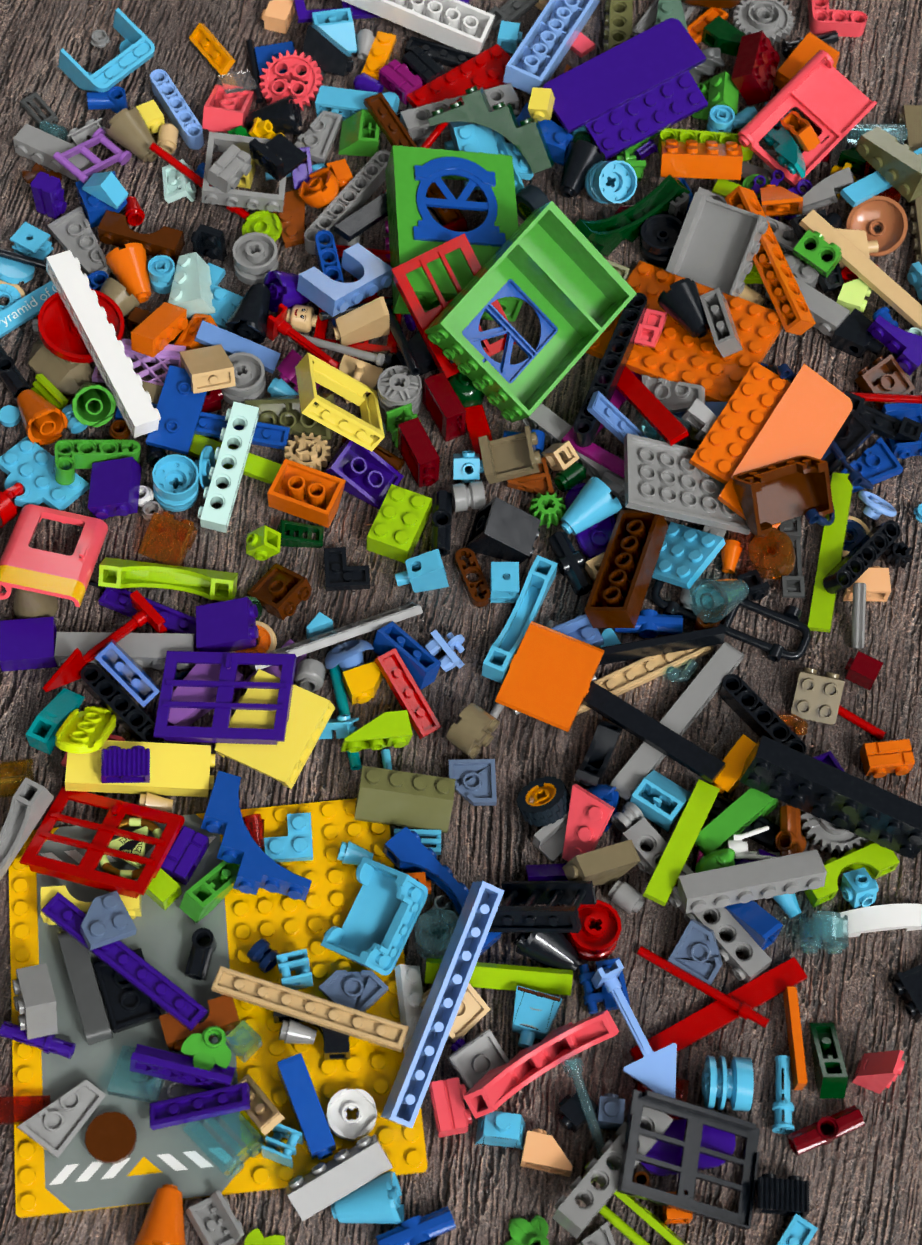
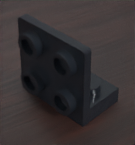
M281 133L277 134L266 144L260 143L256 138L249 142L251 159L278 182L307 160V155Z

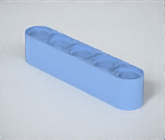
M156 69L150 74L152 92L173 125L179 130V134L185 144L192 150L202 148L204 145L203 129L165 70Z

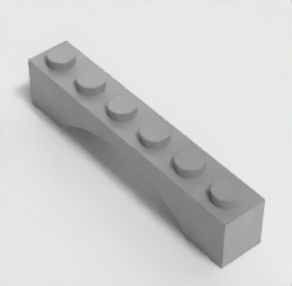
M26 777L12 797L6 821L0 831V881L54 799V796L44 786Z

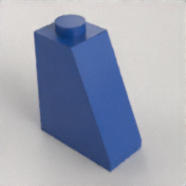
M754 901L725 907L763 950L775 942L783 927L780 921Z

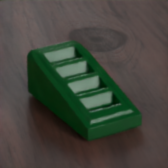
M280 520L277 531L281 533L282 547L322 548L324 527ZM312 533H316L315 540H312Z

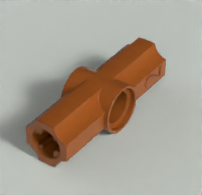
M791 805L780 806V832L775 837V846L780 850V856L803 852L806 847V839L801 834V810Z

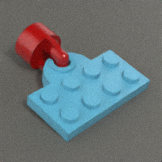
M26 436L0 456V470L8 475L4 484L5 491H0V528L17 516L19 508L28 504L40 505L44 502L52 509L63 511L90 489V483L75 473V480L72 484H58L55 480L54 456L37 443H32Z

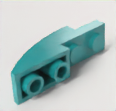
M783 126L777 131L772 128L763 137V140L769 147L773 146L778 155L776 159L782 167L786 166L792 175L797 174L799 177L804 178L806 173L804 157L792 135Z

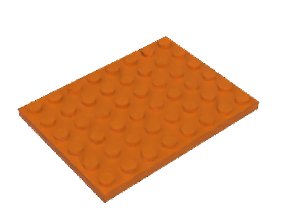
M639 261L626 282L636 293H642L647 297V309L665 312L658 304L660 294L663 291L667 293L671 290L670 285L685 278ZM696 283L700 296L714 290L713 288ZM722 292L727 300L743 350L723 358L715 346L710 328L704 337H692L667 314L664 328L655 348L634 344L626 366L630 371L640 375L702 385L705 388L706 401L728 402L754 361L761 364L782 331L783 325L776 311ZM623 310L585 353L600 359L603 358Z

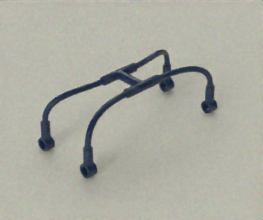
M787 364L780 365L776 370L781 379L788 378L793 381L797 375ZM833 439L821 460H824L833 453L838 462H841L850 472L848 480L853 486L859 485L865 489L872 490L874 485L865 479L859 471H855ZM816 509L808 510L805 513V518L809 524L817 523L821 526H830L835 519V510L829 514V520L821 516Z

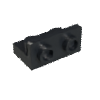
M200 224L197 231L192 233L193 252H197L202 259L206 255L213 260H225L227 252L223 231Z

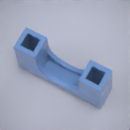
M356 243L343 250L341 267L356 277L358 281L350 283L338 282L313 266L299 274L297 291L334 317L344 312L347 308L373 296L378 291L389 287L392 282V267L362 245Z

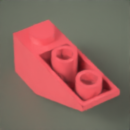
M904 1051L864 1053L859 1060L852 1083L881 1094L885 1088H890L891 1083L895 1082L897 1075L900 1076L905 1061L901 1060Z

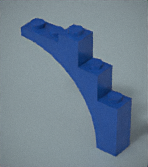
M218 770L201 829L223 835L217 858L227 863L240 865L233 889L240 890L245 894L257 895L258 889L262 888L271 893H279L295 900L305 901L312 880L290 872L262 851L251 837L240 811L239 787L241 777Z

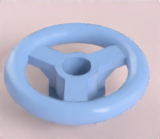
M864 490L858 493L860 500L866 504L863 513L868 517L878 520L881 514L888 517L897 515L896 509L881 497Z

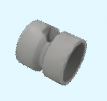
M482 481L469 483L468 487L464 483L451 485L454 512L467 511L469 507L480 510L486 505Z

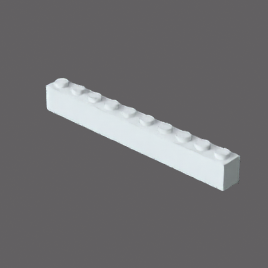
M70 250L46 257V271L108 390L113 394L116 405L132 436L136 438L158 430L159 421L161 420L160 413L157 408H153L149 392L144 391L140 375L135 374L133 362L130 357L125 355L122 341L116 338L113 324L107 321L104 307H100L98 304L97 294L95 290H91L87 275L82 273L78 258L74 257Z

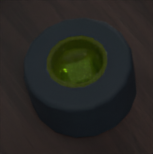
M527 185L516 194L517 213L524 221L534 210L550 202L545 193L534 185Z

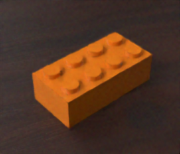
M676 139L661 141L660 177H667L670 174L677 178L741 180L743 154L741 144L728 141L726 144H720L712 140L706 141V143H698L696 140L678 142Z

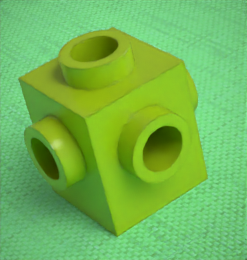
M264 525L247 534L246 554L254 557L256 560L264 561L280 553V532Z

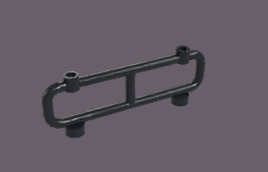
M656 579L651 591V598L656 606L664 609L663 614L682 615L683 618L696 622L697 613L680 607L674 601H665L660 597V592L665 582ZM705 583L711 588V595L731 602L722 624L719 623L717 626L724 627L725 635L768 652L767 658L773 662H779L781 658L791 661L798 660L805 654L811 640V631L805 623L799 621L802 616V611L799 608L788 605L782 614ZM739 606L799 630L802 633V639L797 650L793 652L787 651L779 644H770L731 628L730 626Z

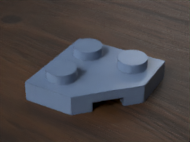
M495 759L448 760L449 778L456 779L455 791L472 806L497 805Z
M117 890L93 899L80 928V932L90 951L136 935L137 931Z
M692 918L668 961L711 985L723 962L714 931Z
M336 970L319 986V991L329 1001L366 1012L389 990V987L372 970H361V972Z

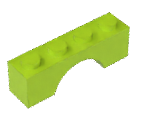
M869 841L859 850L853 848L847 851L844 857L839 859L833 857L824 862L827 871L824 887L815 890H804V893L814 908L835 897L838 892V877L841 874L864 867L873 879H877L894 871L900 861L894 851Z

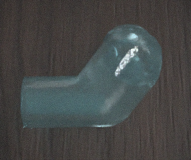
M689 659L683 668L671 666L666 671L667 679L671 682H686L699 665L694 660Z

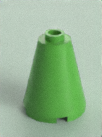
M92 382L82 384L72 400V411L75 418L81 424L93 427L105 425L113 418L116 402L111 391L102 385Z

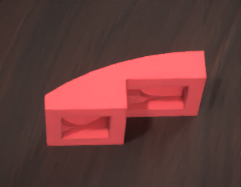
M646 309L642 324H639L634 344L655 348L664 328L667 313Z

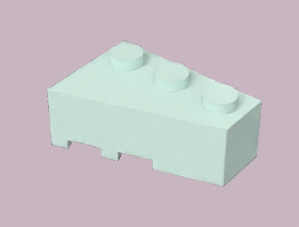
M197 252L179 256L168 300L170 304L187 309V319L192 318L194 314L207 315L215 313V308L212 306V299L214 298L210 290L212 285L210 267Z

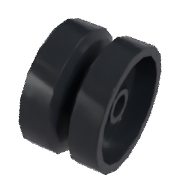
M658 214L645 220L641 226L640 252L647 263L656 267H667L683 223L677 217L670 214Z

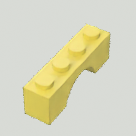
M65 885L41 887V910L58 892L85 914H87L92 903L75 899L70 895ZM119 894L132 920L142 916L141 895L136 899ZM41 911V917L44 923H47L49 925H57L48 917H46Z

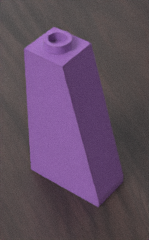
M196 664L183 680L219 681L221 664ZM237 671L236 681L243 682V674ZM178 686L172 694L171 701L216 702L218 688ZM234 688V693L239 691L241 688ZM170 708L168 726H190L212 709Z

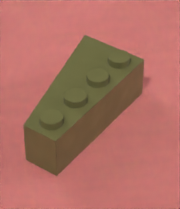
M876 127L861 135L855 150L908 202L922 195V154L917 155L911 151V147L907 144L902 145L898 143L896 137L880 127Z

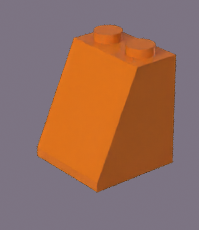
M809 32L777 70L774 84L779 89H782L819 50L826 51L834 61L833 67L836 69L840 52Z

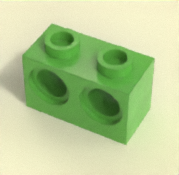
M809 229L793 249L796 257L826 278L842 259L841 249L832 242L830 244L827 243L819 232H812ZM812 242L816 244V247L813 250H808L805 248V245ZM825 254H830L833 257L829 262H825L821 258Z

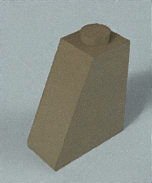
M626 840L576 855L562 868L568 881H592L593 886L613 884L641 860L632 840Z

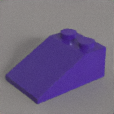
M349 439L344 442L323 471L346 480L344 491L377 509H380L391 484L397 486L404 477L374 451L371 452Z

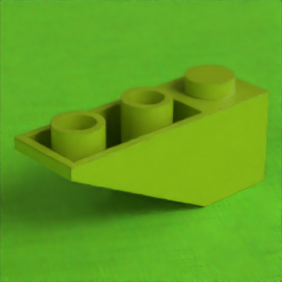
M408 711L384 712L346 737L341 746V752L349 751L350 753H356L363 749L376 751L384 747H405L409 744L413 735Z

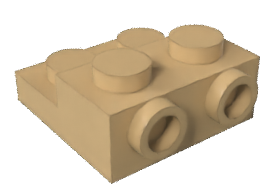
M470 983L467 986L448 1035L452 1043H455L461 1036L463 1037L491 1010ZM431 989L422 995L423 1001L419 1004L422 1009Z

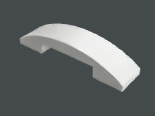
M884 904L832 914L831 919L835 938L859 937L861 933L905 929L906 931L922 930V904Z

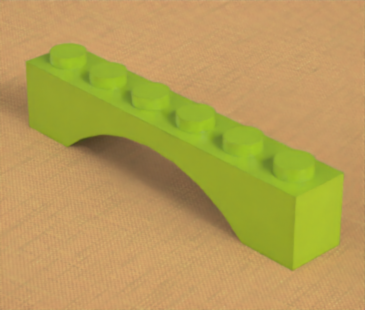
M105 557L99 564L98 586L119 589L139 587L164 588L193 593L210 600L227 601L233 600L236 596L238 573Z

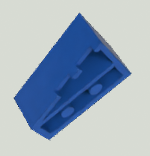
M527 102L516 119L518 125H520L521 120L530 117L528 111L529 103ZM552 120L538 121L553 162L564 166L567 149L570 142L573 141V135L567 133L566 130Z

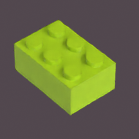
M391 484L367 535V550L405 563L407 559L411 558L430 517L432 498Z

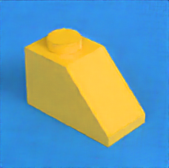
M375 661L342 672L343 683L352 705L357 703L364 704L371 698H374L384 678Z

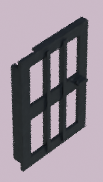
M633 1089L617 1192L744 1230L750 1229L759 1160L757 1148L760 1128H757L754 1123L649 1090L641 1092ZM643 1106L686 1119L683 1141L640 1128ZM703 1125L744 1137L743 1159L701 1147ZM639 1135L681 1147L680 1166L637 1154ZM699 1154L742 1166L740 1185L697 1172ZM635 1160L679 1173L676 1195L632 1182ZM696 1179L739 1191L737 1211L732 1212L693 1200Z

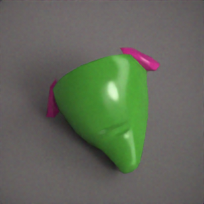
M731 848L720 849L706 855L699 852L696 861V873L734 866V850Z

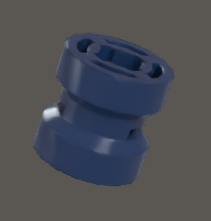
M264 938L256 942L247 953V957L253 962L256 961L263 973L269 972L277 965L276 955H280L277 950L270 948V944Z

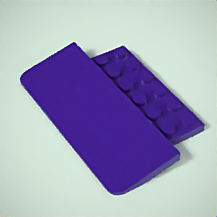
M669 18L543 85V88L552 89L555 98L553 112L567 133L584 126L593 143L598 147L599 153L603 152L605 154L606 160L708 106V102L689 72L690 69L704 63L706 57L682 23L675 18Z

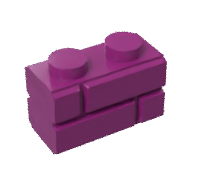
M396 59L379 70L380 84L390 92L396 93L399 96V100L405 105L408 104L406 100L407 95L422 87L420 76L411 73L406 64H401Z

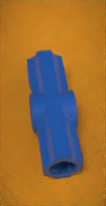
M645 609L640 611L635 628H614V632L638 633L643 638L680 634L683 630L682 615L658 614L655 610Z
M448 1206L425 1216L418 1215L409 1218L401 1223L399 1227L375 1236L378 1245H422L429 1243L434 1237L456 1229V1225Z

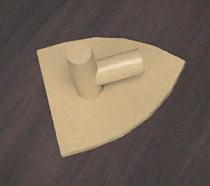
M345 354L339 366L340 371L372 389L375 388L377 380L383 372V368ZM344 398L347 404L352 403Z

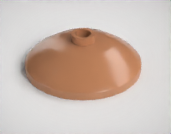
M873 196L853 207L847 219L846 229L866 231L867 241L877 240L879 245L878 252L869 253L871 257H881L894 252L903 243L908 231V220L904 209L898 202L885 196ZM880 226L881 231L875 232L874 228Z

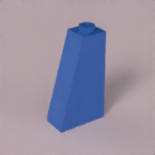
M299 1053L277 1062L279 1077L312 1160L316 1158L323 1160L333 1154L332 1151L336 1150V1144L302 1054Z

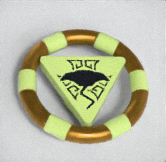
M136 817L123 819L118 829L142 827L133 832L148 836L150 830L154 837L158 839L163 833L162 829L154 822ZM119 837L111 841L107 848L145 857L147 843ZM105 854L99 862L101 868L106 873L132 880L139 878L145 867L143 864L122 859L138 869L119 870L110 864Z

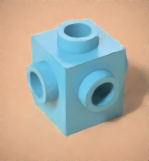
M471 450L462 451V454H453V480H462L464 483L480 480V473H484V468L479 454H475V451Z
M863 867L843 873L840 890L845 901H848L853 909L874 904L879 887L876 880L872 879Z

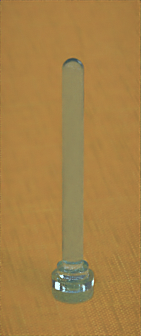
M581 1056L562 1062L564 1072L568 1073L569 1077H572L600 1159L603 1155L600 1151L605 1146V1142L581 1075L584 1065ZM606 1163L611 1170H614L612 1163Z

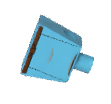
M517 985L511 1030L520 1033L518 1046L522 1048L530 1047L533 1045L535 1038L543 1040L548 1035L560 1009L562 998Z
M494 1111L479 1117L475 1145L523 1150L526 1124L522 1115Z

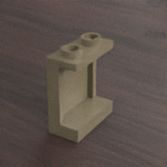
M525 426V432L492 441H489L487 435L478 437L484 474L489 484L540 472L541 455L535 448V445L538 444L536 432H532L529 426Z

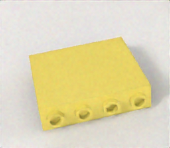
M258 669L256 675H253L249 682L280 683V678ZM293 684L285 742L278 741L277 745L215 743L214 750L222 758L226 756L292 789L335 707L330 700ZM248 688L246 693L240 697L238 703L277 704L279 689ZM236 710L230 716L229 728L274 729L276 711Z

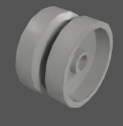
M253 232L247 233L235 241L232 248L235 275L241 282L251 286L257 283L264 284L265 276L269 271L279 270L277 244L270 236L264 233Z
M246 352L229 355L228 357L234 366L236 386L222 388L223 399L233 406V402L245 404V400L263 398L266 392L265 369L261 360L255 355Z

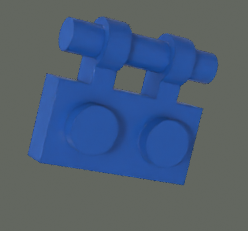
M620 958L596 961V971L601 967L604 971L610 969L613 963ZM588 964L580 965V975L578 977L580 984H583L585 994L583 1001L584 1005H587L588 1013H597V1003L599 1002L604 1003L605 1010L619 1009L612 994L608 993L605 985L600 987L601 992L594 993L591 979L596 971L590 972ZM622 970V972L618 976V980L622 986L621 990L630 1006V1001Z

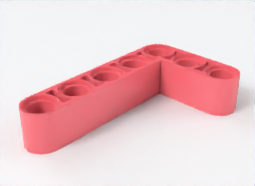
M808 0L809 30L811 33L821 35L835 30L838 36L860 37L863 35L867 22V15L864 12L829 9V0Z

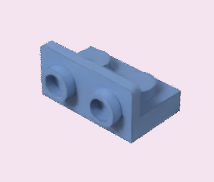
M586 614L579 615L570 621L560 623L551 628L595 647L604 644V639L599 630L592 627Z

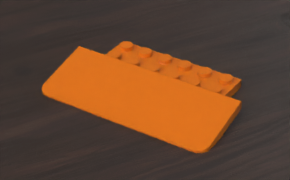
M754 361L689 463L723 483L725 487L717 499L746 520L733 486L732 477L796 456L807 455L821 459L852 411V401L806 364H803L791 383L786 379H781L779 375ZM780 523L772 525L773 530L769 533L776 531Z

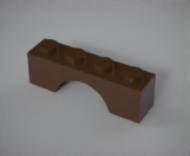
M106 210L97 228L99 240L107 245H115L124 249L126 248L124 244L141 243L146 250L147 256L166 255L175 263L185 245L183 231L163 226L154 233H137L127 225L126 215Z

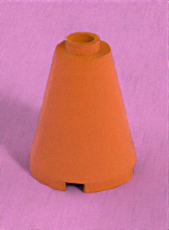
M141 243L124 244L126 247L119 250L116 247L106 255L105 260L119 283L127 288L125 291L129 295L133 294L141 304L148 301L151 296L146 250Z
M32 389L24 390L17 396V405L26 435L30 441L40 445H48L60 439L62 436L61 432L64 428L67 429L68 419L64 412Z
M164 1184L162 1188L156 1190L134 1245H185L182 1192L178 1190L177 1186Z

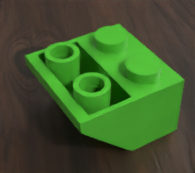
M726 71L698 84L700 91L708 102V106L692 114L693 118L708 120L711 108L716 105L729 106L733 109L735 115L737 114L739 90L731 80L732 76Z
M361 109L342 121L339 155L373 157L379 151L381 129L368 110Z

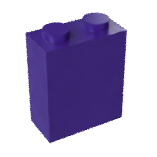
M133 457L92 463L87 508L96 518L107 519L108 517L127 516L128 514L137 513L142 468Z
M248 597L196 606V648L200 652H232L255 648L256 639L259 637L256 626V618L258 617L257 606Z
M54 617L0 621V667L2 672L57 667L54 657L57 634Z

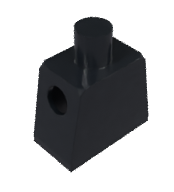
M854 309L833 333L830 342L831 347L856 358H862L867 350L878 356L884 347L867 331L873 322L857 309Z

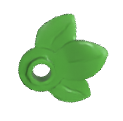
M210 1026L202 1033L191 1034L181 1047V1053L194 1056L193 1066L196 1068L210 1071L216 1064L226 1069L231 1061V1050L225 1044L226 1034L218 1026ZM212 1035L216 1036L218 1042L211 1043L209 1037Z
M536 1215L531 1222L523 1218H512L509 1220L508 1228L512 1239L504 1245H533L534 1243L550 1245L547 1239L549 1227L542 1216Z

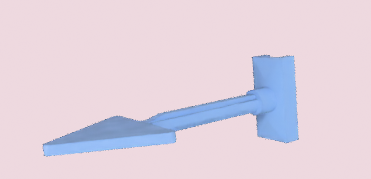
M620 959L616 960L610 969L605 971L602 967L597 969L591 979L594 988L597 989L605 985L608 993L612 994L643 1055V1058L625 1066L623 1071L651 1091L675 1099L677 1044L672 1043L656 1052L652 1051L621 990L622 986L618 976L624 967Z

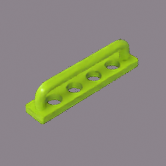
M617 1191L614 1193L672 1245H688L636 1198ZM606 1205L599 1211L607 1221L635 1245H650Z

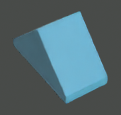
M112 171L93 173L82 187V190L115 209H118L128 197V192Z

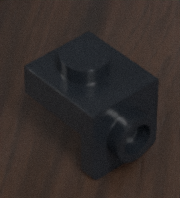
M757 569L736 576V582L745 599L758 601L767 595L770 585L768 581L763 582Z

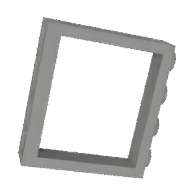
M209 131L201 203L283 213L286 176L280 180L279 194L230 189L228 193H224L218 187L209 186L207 181V170L212 166L213 151L224 153L230 145L234 144L241 151L243 150L250 154L249 142L254 138L264 144L271 139Z

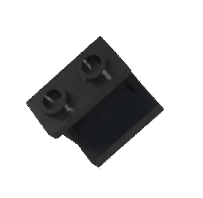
M922 964L903 973L901 971L897 972L891 979L894 992L901 996L905 1003L904 1008L907 1014L913 1017L916 1023L922 1020Z

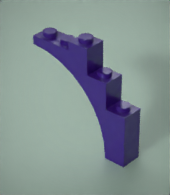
M880 315L867 329L875 339H878L890 352L898 356L896 361L909 376L922 363V336L906 332L892 325Z

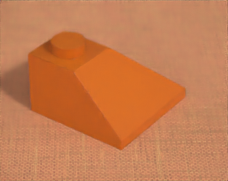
M773 184L760 188L761 207L768 217L802 214L803 197L781 186L776 187Z

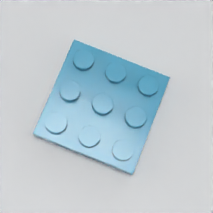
M670 522L652 578L689 590L726 544L724 537Z

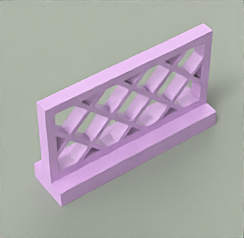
M122 339L125 355L135 361L133 362L134 368L142 366L145 369L137 374L141 378L148 374L153 378L145 382L163 386V380L166 379L169 369L167 365L181 368L180 352L186 351V346L168 344L153 358L133 351L131 349V339ZM148 362V363H156V364L153 365V366H151V367H149L146 363ZM95 365L92 382L105 383ZM162 368L165 373L157 376L154 372Z

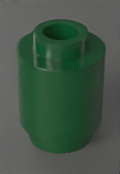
M574 462L567 469L561 470L556 474L554 483L560 491H569L586 479V469L581 463Z

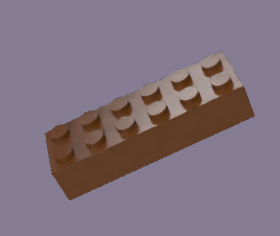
M620 510L584 610L593 628H635L668 530V524L664 516L639 510Z

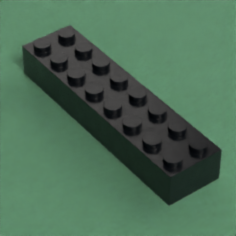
M763 735L747 758L739 780L740 783L790 804L795 808H799L817 818L828 821L837 827L848 830L859 837L886 847L904 857L913 860L921 851L922 806Z

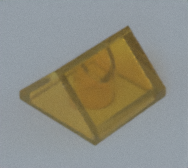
M33 759L0 763V797L14 796L25 777L35 782Z

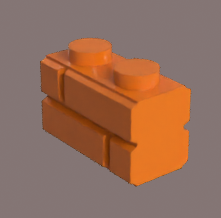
M909 738L863 743L860 749V757L866 776L873 775L874 778H882L889 773L902 776L908 774L915 764Z

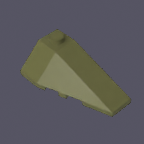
M317 393L320 397L335 404L334 393ZM299 395L245 400L246 405L259 407L258 422L290 427V435L294 434L302 437V433H305L306 436L313 433L315 438L321 435V440L332 439L333 430L301 413Z

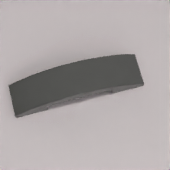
M509 0L500 8L494 6L488 11V13L495 15L492 29H500L501 21L514 22L518 20L539 0Z
M801 516L781 522L778 527V571L782 598H805L800 544L802 537Z

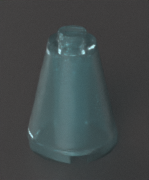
M739 578L702 579L691 588L690 597L692 596L693 604H690L691 609L696 617L703 622L717 623L747 598L749 588L746 582Z

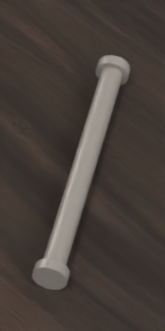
M301 334L314 345L323 349L375 362L378 366H382L385 360V354L382 353L374 354ZM288 337V340H289L290 342H293V343L295 342V341H293L291 338Z

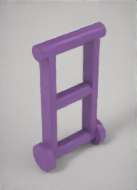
M99 128L94 132L91 139L63 153L57 151L53 158L82 183H86L93 173H97L117 162L122 166L130 160L132 153L129 150L122 151L104 136L105 130ZM102 143L115 155L102 161L89 148ZM81 153L94 166L81 171L68 159Z

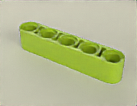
M666 128L660 132L657 148L661 153V141H666L667 139H676L678 142L696 140L698 143H706V141L712 140L720 144H726L728 141L740 143L738 141V133ZM741 145L743 161L751 160L754 152L748 147Z

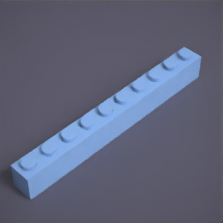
M484 881L472 883L381 1114L382 1118L404 1127L413 1128L504 890Z

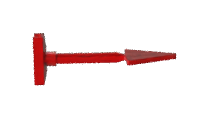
M280 303L277 317L271 314L268 316L266 337L273 341L280 333L284 336L287 335L309 353L339 370L341 361H335L292 328V325L286 321L288 307Z
M137 590L130 594V600L137 613L132 616V619L90 649L84 656L76 648L42 689L48 692L81 679L80 673L82 668L88 662L94 660L95 655L109 641L113 639L117 643L137 627L140 628L147 622L157 633H165L167 631V628L163 625L166 622L165 619Z

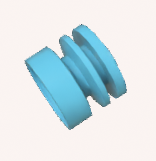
M600 161L593 164L588 170L585 177V188L591 199L598 203H623L634 195L637 188V176L632 166L624 161Z
M179 454L167 455L159 459L152 471L154 499L160 504V507L171 512H181L191 508L199 496L197 466L193 460Z
M707 1055L701 1080L706 1109H713L716 1101L717 1108L723 1110L726 1099H729L733 1111H750L754 1088L753 1063L750 1057H733L730 1068H727L724 1056H719L716 1067L715 1056Z

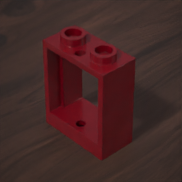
M444 372L428 376L424 379L423 404L443 439L447 442L464 435L466 410Z
M417 417L398 424V449L418 487L433 485L436 481H439L440 457L419 418Z

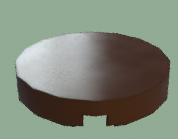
M116 1111L105 1112L95 1117L89 1124L85 1133V1144L90 1155L98 1162L117 1164L127 1159L134 1151L137 1131L133 1122L125 1114Z

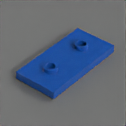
M172 365L169 366L156 407L160 413L161 420L159 421L158 430L148 433L146 444L188 455L208 391L193 394L191 380L186 369Z

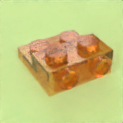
M162 511L161 514L154 512L138 554L167 565L182 566L188 549L191 550L198 529L194 527V522L182 518L180 522L175 520L174 515Z

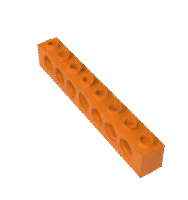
M738 186L725 197V201L729 205L766 217L754 190ZM768 222L767 231L761 236L759 241L760 249L757 254H754L753 262L785 331L801 336L816 323Z

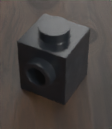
M580 1088L572 1097L568 1094L558 1104L560 1106L557 1114L559 1116L558 1121L566 1130L571 1129L576 1133L596 1114L598 1106Z

